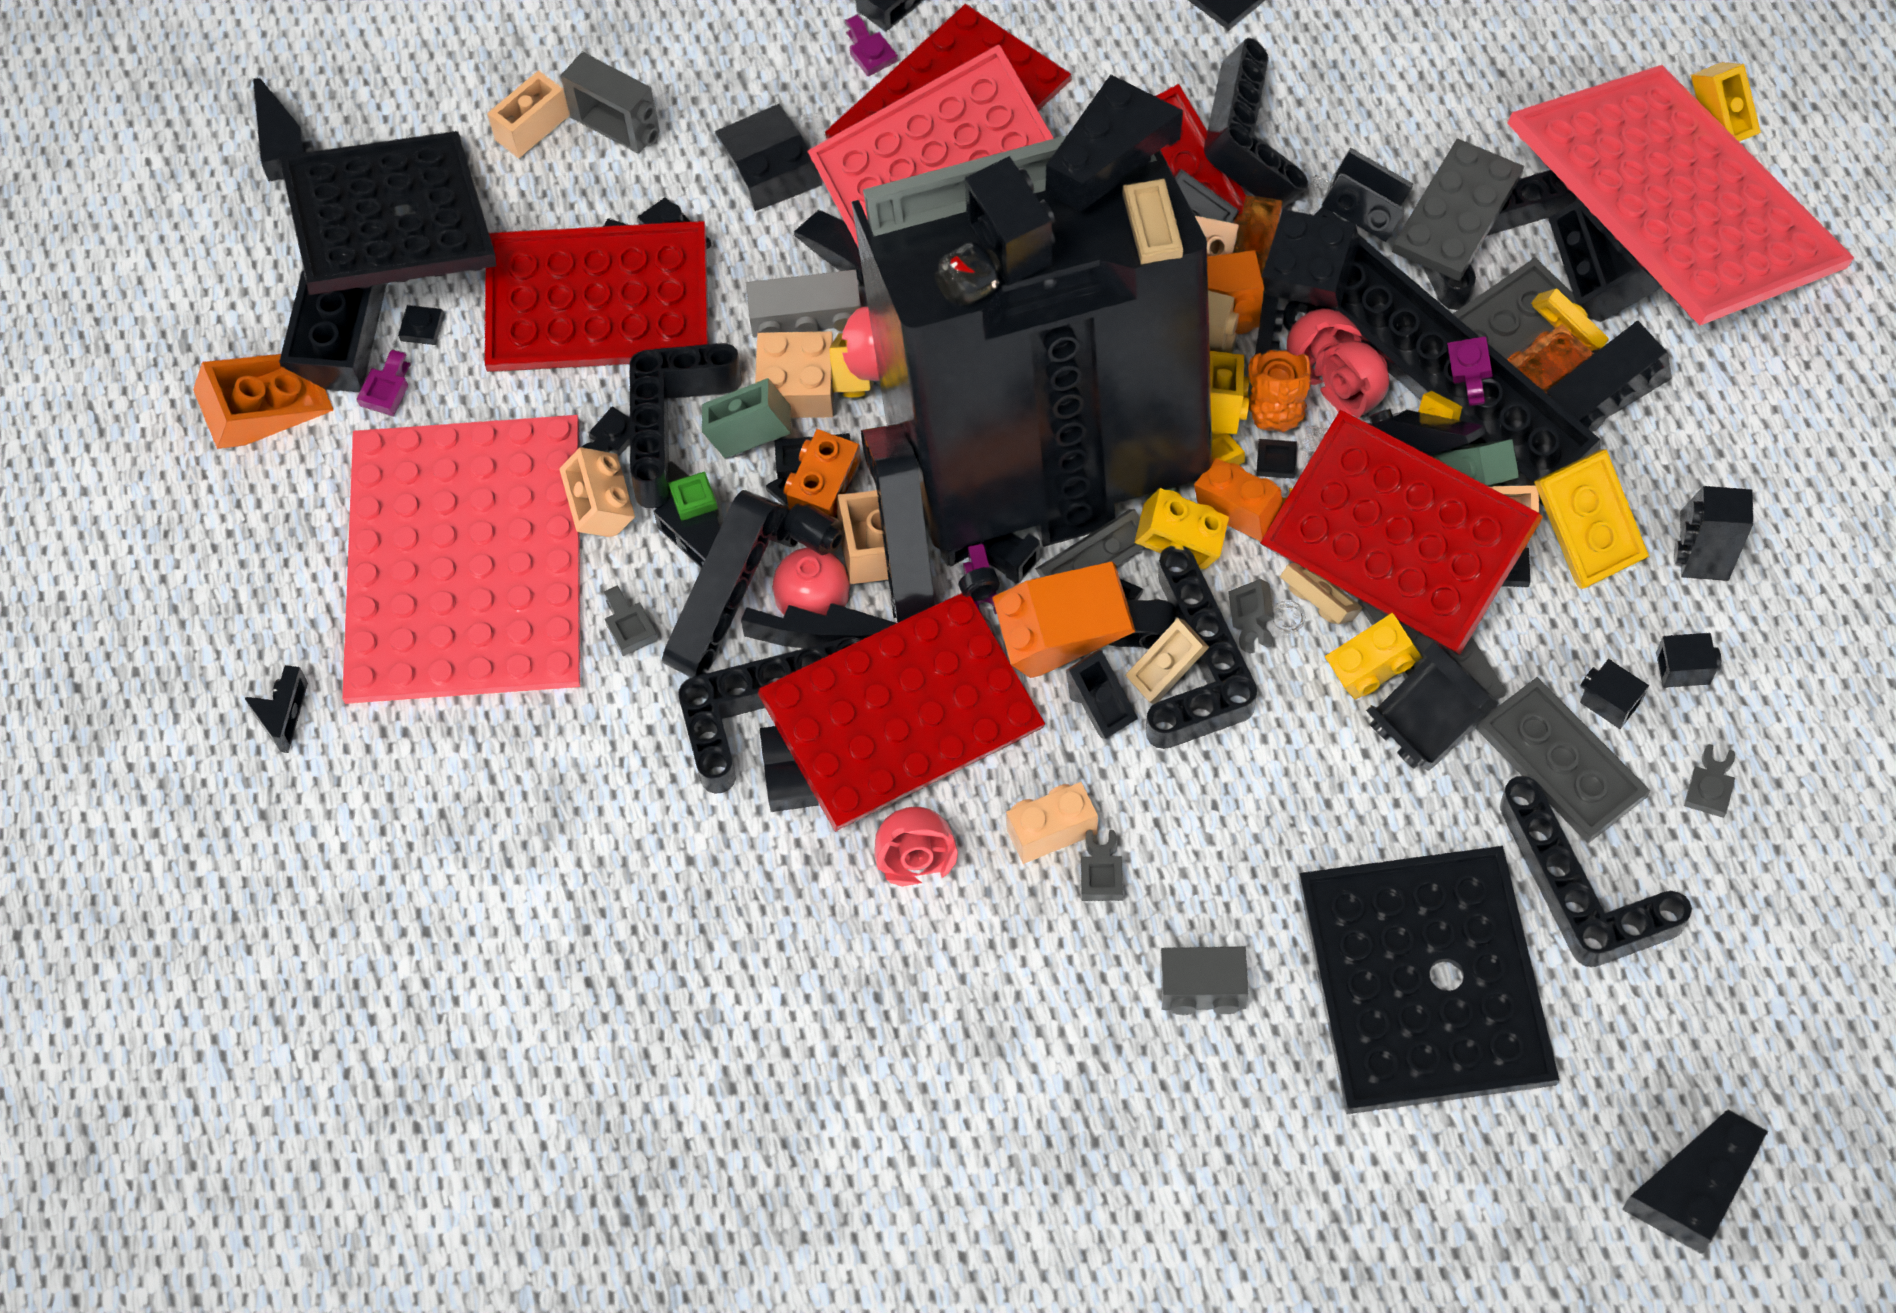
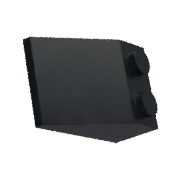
M779 103L714 131L754 211L790 199L821 185L817 168L807 151L809 150L808 146Z

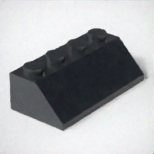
M302 268L279 360L280 366L326 390L360 392L367 373L387 283L372 285L368 288L339 290L330 294L309 295Z

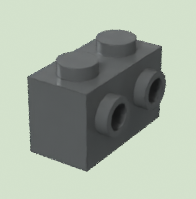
M1246 946L1161 948L1160 983L1162 1010H1171L1172 1013L1177 1015H1189L1197 1010H1214L1218 1014H1233L1238 1012L1239 1009H1246L1248 999Z

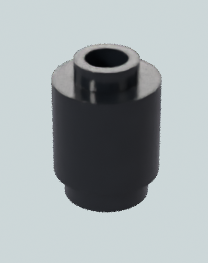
M797 503L791 508L785 518L784 529L789 532L790 537L820 555L836 551L844 538L842 522L811 504L803 505L802 503Z

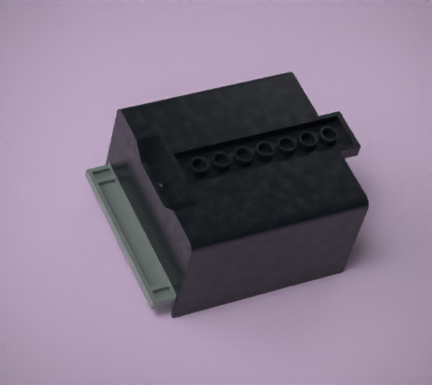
M1066 136L863 189L867 217L860 200L852 201L886 424H901L915 454L925 526L932 544L937 549L952 550L1036 526L1043 547L1085 536L1115 519L1116 503L1155 493L1159 488L1166 490L1197 481L1203 473L1211 468L1213 452L1207 239L1161 150L1153 154L1151 161L1142 168L1138 165L1123 176L1120 184L1083 211H1079L1045 193L1046 164ZM1010 156L1018 169L1024 168L1028 172L1034 185L1033 193L1039 202L1045 200L1053 212L1055 223L1052 224V234L1055 239V245L1052 246V265L1010 286H1007L996 269L997 279L970 294H966L962 282H967L971 286L977 287L974 284H978L977 280L971 278L987 277L990 275L991 270L986 268L989 265H982L988 270L987 272H983L978 263L976 268H971L970 263L973 262L972 260L979 261L980 259L975 258L978 254L973 255L976 251H972L973 247L970 248L972 246L970 242L977 243L981 247L982 245L967 223L964 178ZM1165 179L1183 247L1182 258L1141 264L1123 197V186ZM968 245V248H970L972 253L970 256L968 255L967 257L962 256V253L964 251H967L969 253V251L965 249V246ZM948 254L945 260H940L942 256ZM955 256H958L967 267L975 272L956 270L952 267L950 261Z

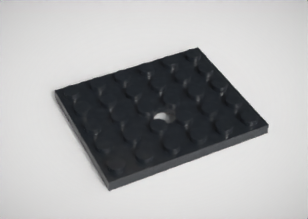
M458 131L279 156L309 295L330 294L339 290L368 288L372 285L406 282L411 279L430 276L441 277L450 273L469 270L479 271L496 266L495 252ZM402 205H410V209L415 212L414 214L402 216L394 215L396 207Z
M1503 846L1299 873L1298 882L1346 1114L1557 1086L1560 1079ZM1440 962L1451 963L1459 968L1462 973L1463 980L1461 985L1454 990H1442L1436 987L1430 978L1431 968Z

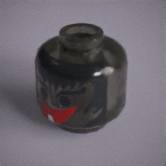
M970 242L940 258L938 264L939 271L935 273V279L941 293L949 302L956 301L963 306L970 305L996 290L998 285L997 273L1001 271V265L996 254L991 249L984 250L977 243Z

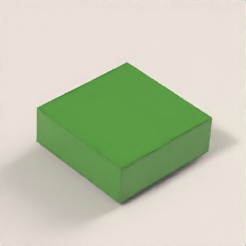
M705 471L668 483L681 521L718 509Z

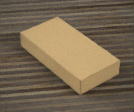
M1165 179L1124 185L1123 197L1140 263L1147 264L1182 258L1183 247Z

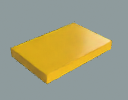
M1607 449L1598 450L1534 481L1574 582L1579 589H1584L1650 557Z

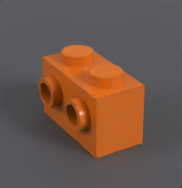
M816 429L812 440H806L801 448L799 455L801 464L797 473L791 472L784 487V494L787 495L790 509L797 503H802L803 505L811 504L835 518L838 495L846 494L860 464V445Z
M1218 458L1213 460L1211 468L1203 473L1194 484L1198 504L1209 505L1217 512L1229 516L1227 526L1260 542L1283 505L1281 489L1273 481L1267 478L1261 479L1246 472L1238 464H1229Z

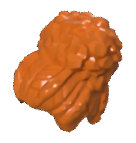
M1268 350L1263 355L1258 353L1250 358L1248 377L1252 385V394L1249 396L1248 409L1252 413L1254 424L1258 428L1284 433L1297 427L1299 422L1305 417V409L1307 407L1305 399L1311 387V365L1307 354L1297 356L1286 350Z

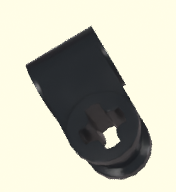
M1160 599L1126 600L1136 632L1109 645L1149 649L1175 621V606L1169 601Z

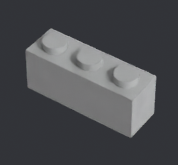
M856 270L746 282L752 337H757V333L817 332V330L831 328L843 331L849 317L858 308H861Z

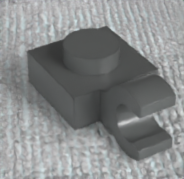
M618 585L604 591L607 599L606 603L613 614L605 618V623L622 656L658 640L657 633L640 602L629 607Z

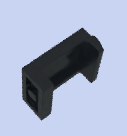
M1350 147L1331 178L1322 206L1349 222L1356 223V226L1386 242L1404 214V208L1401 205L1410 193L1413 183Z
M1435 641L1423 652L1427 658L1378 707L1371 705L1366 710L1374 719L1370 726L1384 740L1387 741L1392 737L1401 746L1397 753L1411 768L1415 769L1419 765L1428 771L1436 766L1499 704L1444 647Z

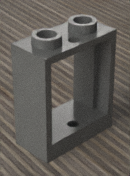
M582 51L561 74L570 117L637 154L646 145L652 146L656 142L660 130L651 87Z

